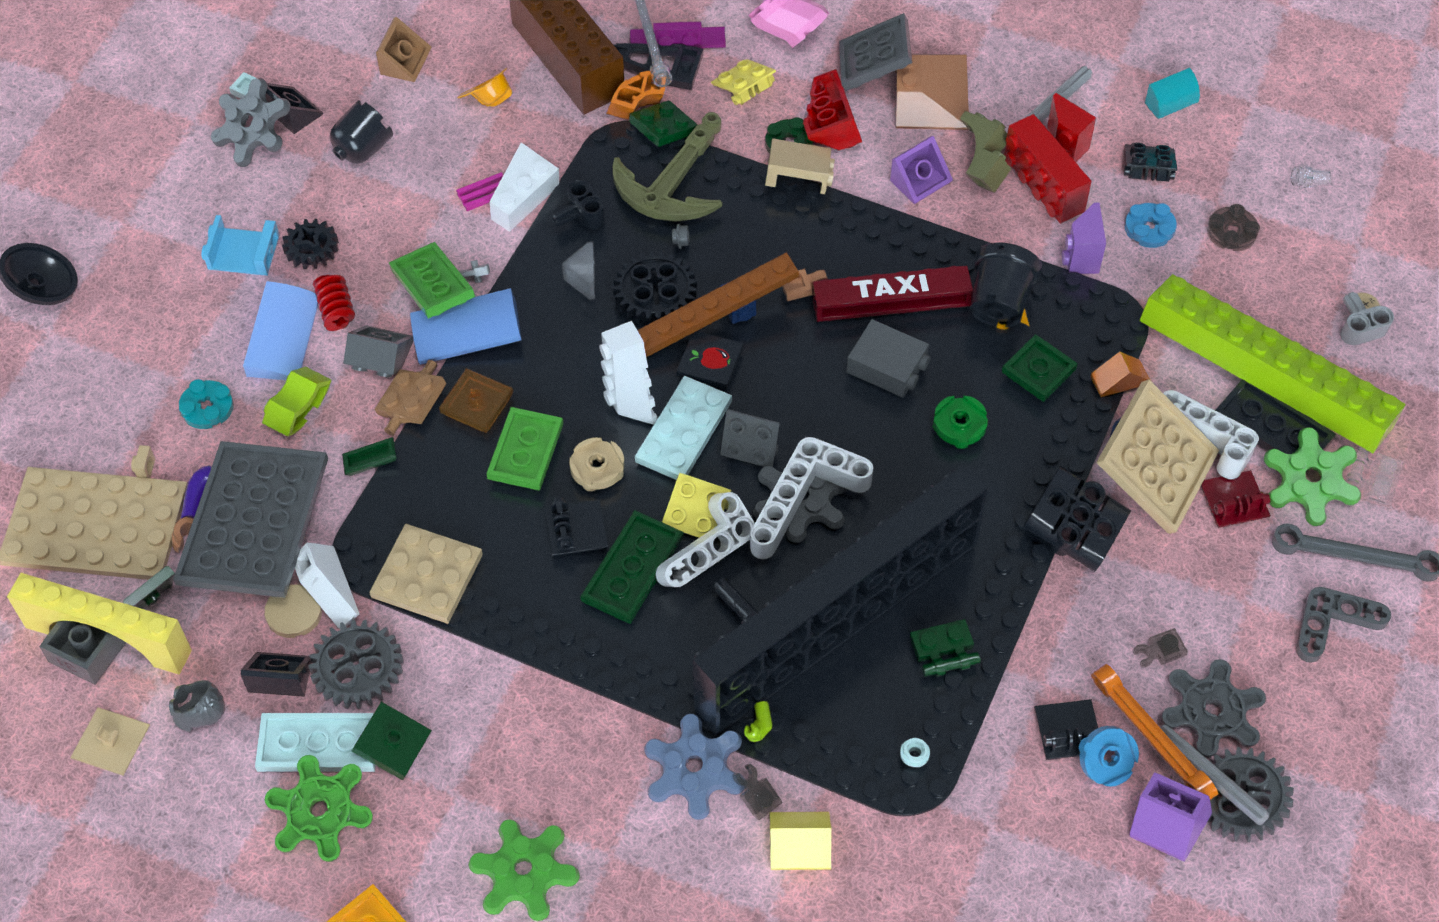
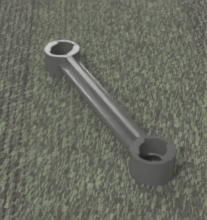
M1287 523L1278 526L1272 538V545L1275 550L1285 555L1294 554L1301 550L1411 571L1417 578L1426 582L1434 581L1439 577V554L1431 550H1424L1417 556L1303 535L1297 526ZM1281 534L1292 535L1297 543L1288 545V542L1281 538ZM1421 560L1433 562L1437 567V571L1430 572V569L1423 566Z

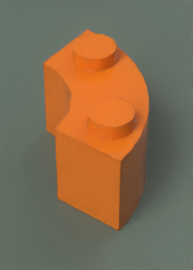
M657 70L644 71L628 80L626 79L615 91L606 114L629 119L630 113L635 112L640 107L659 104L664 95L669 72Z

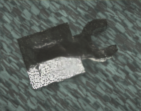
M1175 628L1149 637L1148 643L1150 646L1140 644L1133 650L1134 655L1139 653L1147 655V659H1143L1140 662L1141 668L1150 666L1153 660L1157 658L1160 664L1163 665L1185 657L1188 654V650Z
M746 764L745 768L749 773L746 780L739 773H734L732 776L736 784L744 786L746 789L740 797L757 820H760L783 802L767 778H762L758 781L756 768L752 764Z

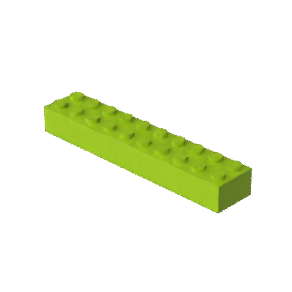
M1174 274L1148 298L1140 318L1142 323L1371 453L1376 451L1393 429L1406 405L1395 396L1385 393L1370 382L1358 378L1348 370L1340 368L1326 360L1323 356L1315 354L1300 343L1279 334L1275 329L1263 325L1253 317L1245 315L1230 304L1209 295L1208 292L1186 282L1185 279Z

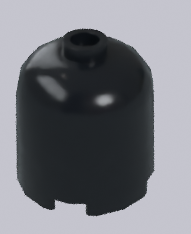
M358 100L332 127L329 136L334 147L332 152L341 161L346 159L351 163H363L393 137V131L390 126L386 129L380 122L383 116L375 108L366 102L361 105L360 100Z

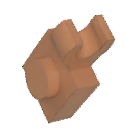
M805 269L798 270L800 277L782 286L787 301L812 295L813 281L827 279L825 270H819L808 275Z

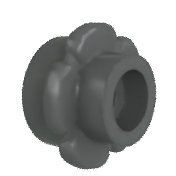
M677 224V229H672L673 244H678L679 249H682V246H689L688 225L681 226Z

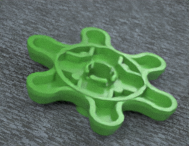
M1306 427L1300 430L1298 434L1299 448L1295 453L1286 454L1278 449H1270L1264 455L1266 466L1277 470L1282 477L1280 486L1269 492L1270 505L1274 508H1282L1290 502H1299L1305 508L1306 521L1312 526H1321L1327 519L1325 507L1329 501L1339 500L1347 505H1355L1361 499L1359 488L1350 485L1343 478L1344 468L1356 461L1357 452L1349 445L1341 446L1334 452L1324 451L1319 445L1318 432L1313 428ZM1313 468V470H1316L1321 475L1320 480L1315 483L1308 481L1305 476L1306 471Z
M305 755L297 763V770L300 775L297 786L290 790L274 787L265 795V803L270 809L283 811L287 816L286 827L275 837V846L281 852H290L300 841L312 840L317 845L319 857L323 861L331 862L336 860L341 852V847L338 843V834L341 829L347 826H355L357 828L368 827L373 820V814L368 807L355 805L350 799L351 789L362 778V771L359 766L348 764L337 775L325 776L320 771L318 759L313 755ZM319 801L326 802L328 811L321 816H314L312 813L314 804Z
M505 820L498 829L502 839L501 849L493 854L476 853L470 858L468 863L469 869L473 873L488 875L493 880V889L484 898L483 909L488 914L496 915L503 911L509 902L520 901L526 905L531 919L542 921L550 913V906L546 900L547 891L555 885L565 887L575 885L579 881L580 873L575 866L560 864L554 857L556 848L562 844L565 837L564 831L560 827L551 825L540 836L527 838L522 835L520 825L516 821ZM523 861L530 862L532 869L529 873L520 875L515 871L517 863L519 864Z

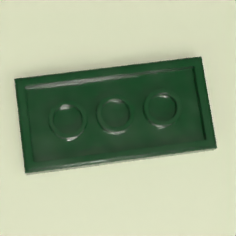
M634 510L580 596L581 602L631 624L657 581V568L664 561L672 557L684 537V532Z

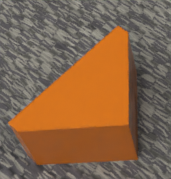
M1122 352L1117 353L1092 372L1090 376L1100 397L1137 388L1142 381L1150 380L1141 361Z

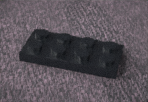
M1243 379L1215 410L1254 430L1259 436L1257 444L1267 451L1278 449L1286 454L1295 453L1299 448L1298 434L1300 430L1306 427L1313 428L1318 432L1319 445L1324 451L1336 436V433Z

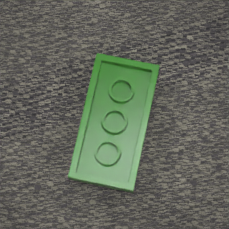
M435 242L389 262L391 271L428 319L476 297L473 288Z

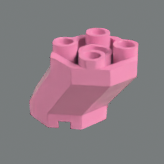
M764 0L748 16L757 28L786 40L793 48L806 35L816 29L830 13L823 5L811 0Z

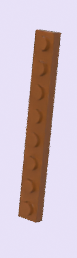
M787 252L637 330L644 342L646 357L799 278V271Z

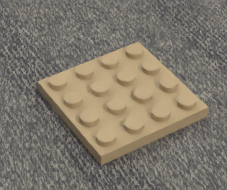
M1148 379L1141 382L1096 463L1167 533L1171 534L1177 532L1219 450Z

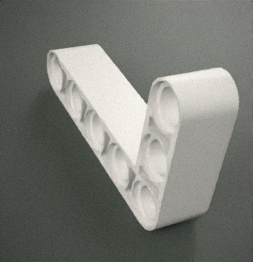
M813 437L802 439L798 443L751 530L750 549L752 554L759 559H767L775 553L815 476L854 492L862 493L867 491L871 487L873 464L870 460ZM783 496H789V497H791V498H790V499H785V498H782V497H783ZM771 518H779L780 520L774 521ZM763 539H764V540H767L768 542H766V543H761V542H759V540H763Z

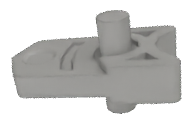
M478 260L471 261L472 269L459 271L463 277L474 276L475 283L482 282L481 276L490 274L489 264L478 265Z

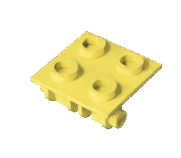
M746 59L738 62L737 66L731 70L719 74L718 78L711 81L714 86L732 92L734 95L731 97L732 102L735 105L739 103L742 105L751 99L750 96L753 98L756 96V93L760 94L772 86V83L775 81L772 74L776 70Z
M679 473L662 522L684 533L700 538L717 526L708 508L710 498L717 493L731 492V490ZM725 498L721 502L723 511L729 507L728 501Z

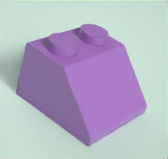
M1099 202L1093 203L1072 223L1070 234H1066V250L1062 251V264L1067 266L1069 273L1099 274L1106 247V238Z

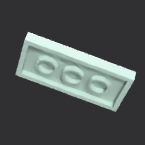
M684 376L635 455V462L676 480L679 473L688 475L730 406L732 395Z
M262 713L255 768L257 772H298L297 763L299 759L305 755H313L319 761L321 772H340L348 764L359 766L362 772H375V765L352 752L354 745L374 713Z

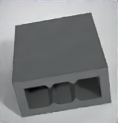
M872 319L848 356L847 373L904 398L909 389L913 390L916 386L920 370L924 371L929 364V344Z

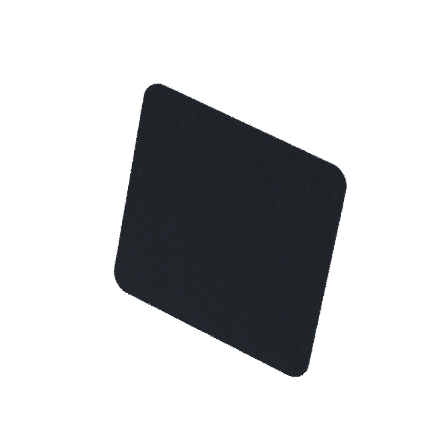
M629 121L607 124L595 130L584 141L560 179L559 185L551 193L489 293L511 288L517 304L521 340L446 359L436 375L443 377L446 385L422 424L411 422L405 424L394 442L396 461L378 467L338 530L332 546L335 548L350 590L371 601L681 729V719L687 714H696L694 712L693 685L694 656L702 648L711 647L724 632L728 630L733 631L743 621L713 591V586L716 582L722 587L723 584L719 580L726 578L759 612L764 609L770 599L774 597L779 598L785 594L794 582L798 580L803 581L810 576L815 567L820 564L825 565L831 561L840 549H847L853 545L861 534L865 532L870 533L877 528L882 519L887 516L892 517L899 512L906 502L916 500L928 486L937 485L949 471H956L963 465H966L988 487L977 546L768 698L765 702L769 703L772 729L761 741L751 742L744 734L746 725L750 726L756 720L755 709L724 731L733 730L740 734L742 744L735 752L879 812L893 816H915L931 811L950 796L959 780L1055 555L1048 542L1023 526L1059 466L1087 481L1125 392L1122 391L1100 397L1090 376L1092 372L1119 352L1139 359L1149 331V326L1140 321L1144 309L1125 290L1076 272L1069 273L1067 269L1040 260L1042 262V273L1039 281L1032 287L1025 306L1029 326L1020 322L1018 325L1005 330L998 329L974 318L972 315L973 308L970 310V306L816 322L812 295L787 301L781 286L756 300V316L751 317L749 320L732 324L728 315L697 330L743 343L741 356L727 390L714 386L710 387L732 395V402L728 407L729 410L780 423L777 438L779 449L774 457L773 468L783 472L798 443L806 437H813L870 460L873 464L872 484L865 492L858 493L848 489L845 493L838 494L832 498L831 505L840 510L845 517V522L839 529H830L821 522H813L807 527L805 540L800 543L789 541L785 532L775 553L767 559H759L752 554L749 540L681 587H665L656 581L633 621L629 624L581 602L580 596L634 510L660 522L663 521L677 480L635 462V455L654 425L618 415L614 406H609L603 392L606 391L602 376H605V373L601 366V361L604 358L599 348V345H602L601 333L630 321L633 322L637 330L647 326L646 319L644 318L639 323L636 322V315L627 318V311L621 312L620 304L615 303L613 279L617 278V270H623L622 263L631 264L630 257L639 260L641 252L645 257H649L650 251H653L655 256H658L663 251L664 257H668L673 253L674 261L683 258V265L690 264V271L695 272L697 298H694V300L786 252L797 270L805 269L807 275L819 270H825L827 279L830 280L849 276L860 277L873 274L897 273L900 271H918L927 268L938 269L950 266H967L974 290L976 278L975 255L981 246L990 242L829 186L826 187L825 195L820 194L821 184L808 179L777 175L775 187L765 186L768 165L709 145L703 155L698 156L670 198L685 202L688 196L705 200H721L722 207L697 219L683 221L654 219L636 211L622 199L613 179L614 158L619 157L623 165L635 175V181L648 188L682 149L688 137L657 147ZM574 180L586 181L602 199L605 217L602 227L588 229L577 218L562 226L554 224L551 215L569 205L567 186L570 182ZM677 224L681 226L688 225L690 243L689 246H682V249H679L678 244H673L672 229H677ZM651 271L654 304L659 305L656 271ZM872 319L929 344V364L924 371L920 370L916 386L913 390L909 389L904 398L847 373L848 356ZM998 321L1002 325L1006 324V322ZM691 334L646 357L648 364L646 370L652 385L648 388L650 395L654 398L655 406L652 407V410L656 413L657 418H659L683 379L676 376V371ZM1035 334L1078 363L1076 370L1044 402L1002 373L1003 365ZM950 396H955L954 398H963V396L973 397L983 404L987 412L988 422L984 436L976 443L970 444L963 449L957 448L953 444L941 439L933 428L937 405L943 399ZM511 407L563 418V426L540 491L487 479V471ZM725 412L688 476L730 489L731 493L737 494L755 523L757 519L753 515V508L758 502L768 499L771 495V490L761 484L758 479V473L764 466L720 455L726 419ZM956 417L955 420L958 424H965L966 418L958 419ZM590 438H602V441L610 444V441L616 443L622 450L625 464L623 478L614 485L591 492L585 490L582 485L574 480L570 471L569 461L575 447L579 443ZM593 460L592 467H601L604 462ZM1076 488L1073 495H1076L1079 488ZM806 494L803 500H806L809 496ZM556 497L564 498L567 504L600 499L608 548L553 556L545 508L551 507L553 499ZM771 518L774 521L780 520L779 518ZM738 522L735 527V531L738 534V536H740L743 531V527L740 522ZM405 524L482 549L483 555L448 624L373 599L370 596V591ZM1054 526V528L1050 532L1051 534H1053L1054 530L1056 529V526ZM684 533V537L673 555L697 540L698 537ZM716 537L713 541V546L716 551H718L721 546V542L718 537ZM763 539V540H759V542H761V543H766V542H768L767 540H764V539ZM694 552L691 556V562L694 566H696L698 564L699 557L698 554ZM681 568V569H671V570H672V575H673L675 572H677L678 570H683V569H682V568ZM965 619L974 642L973 649L966 650L965 652L967 654L978 652L980 663L970 665V668L960 670V668L946 671L945 675L936 676L935 674L924 676L922 665L929 664L930 660L918 662L910 640V632ZM950 654L942 656L940 658H942V660L953 658L955 657V655ZM701 720L702 732L707 738L715 739L724 733L722 732L716 737ZM919 738L929 746L930 756L926 764L921 767H911L902 761L900 750L905 741ZM917 751L910 752V755L913 757L920 756Z

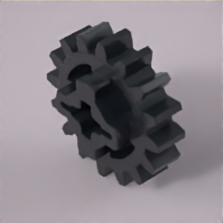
M316 218L312 223H309L307 219H304L303 225L297 222L294 223L295 229L288 228V236H283L282 238L284 242L282 247L288 262L293 260L295 267L302 264L304 269H307L309 265H313V268L317 269V264L320 262L323 265H327L326 259H334L333 252H338L339 250L337 245L339 241L334 227H328L326 221L319 224Z

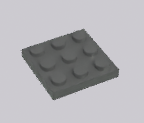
M904 13L839 41L841 82L845 91L858 88L866 82L881 78L885 74L897 69H903L912 63L909 24Z

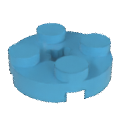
M1164 203L1135 204L1130 208L1125 221V231L1128 237L1139 242V245L1148 248H1157L1167 244L1175 235L1177 228L1175 216L1170 212V207ZM1147 222H1153L1156 225L1154 229H1150L1149 225L1144 224H1147Z
M1116 726L1097 728L1088 737L1082 739L1079 744L1080 764L1083 772L1091 780L1104 786H1117L1127 781L1133 774L1131 770L1134 767V763H1138L1139 749L1135 739ZM1108 750L1115 752L1111 756L1112 761L1110 763L1104 760V755Z

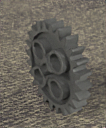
M352 620L351 626L348 628L341 622V630L337 632L331 627L329 628L330 637L320 636L323 645L314 644L316 653L310 654L309 657L312 664L308 665L312 674L310 676L313 684H316L317 692H323L326 701L333 697L332 700L335 706L339 705L342 700L346 709L350 707L352 702H356L358 709H360L362 701L365 700L372 706L373 697L376 696L381 701L383 700V690L389 693L393 692L390 683L398 684L399 679L396 674L403 673L400 664L404 660L402 654H400L402 652L400 644H396L395 635L389 636L388 628L385 627L379 631L377 622L368 627L367 620H363L361 626H357L355 620ZM364 645H371L367 649H360ZM336 655H344L340 659H333ZM374 668H380L376 673H369ZM346 678H353L348 683H341Z
M1237 747L1236 755H1232L1226 749L1225 758L1223 759L1215 754V764L1213 765L1232 779L1259 804L1266 805L1268 807L1267 812L1270 815L1262 825H1257L1221 794V797L1215 796L1210 800L1212 814L1207 822L1213 821L1211 830L1214 832L1221 827L1223 838L1230 832L1234 833V841L1236 842L1239 840L1240 835H1245L1247 842H1250L1252 834H1256L1261 841L1263 840V831L1265 830L1270 835H1274V825L1280 828L1283 827L1284 820L1282 817H1290V810L1288 808L1293 807L1294 799L1290 798L1293 796L1294 788L1288 786L1290 785L1291 778L1290 776H1283L1285 767L1274 768L1276 758L1265 761V752L1262 751L1256 757L1254 756L1253 748L1248 750L1247 755L1242 753L1240 747ZM1258 776L1263 778L1265 781H1263L1262 783H1254L1250 779L1252 777ZM1230 805L1236 807L1238 810L1233 813H1228L1224 811L1222 808Z

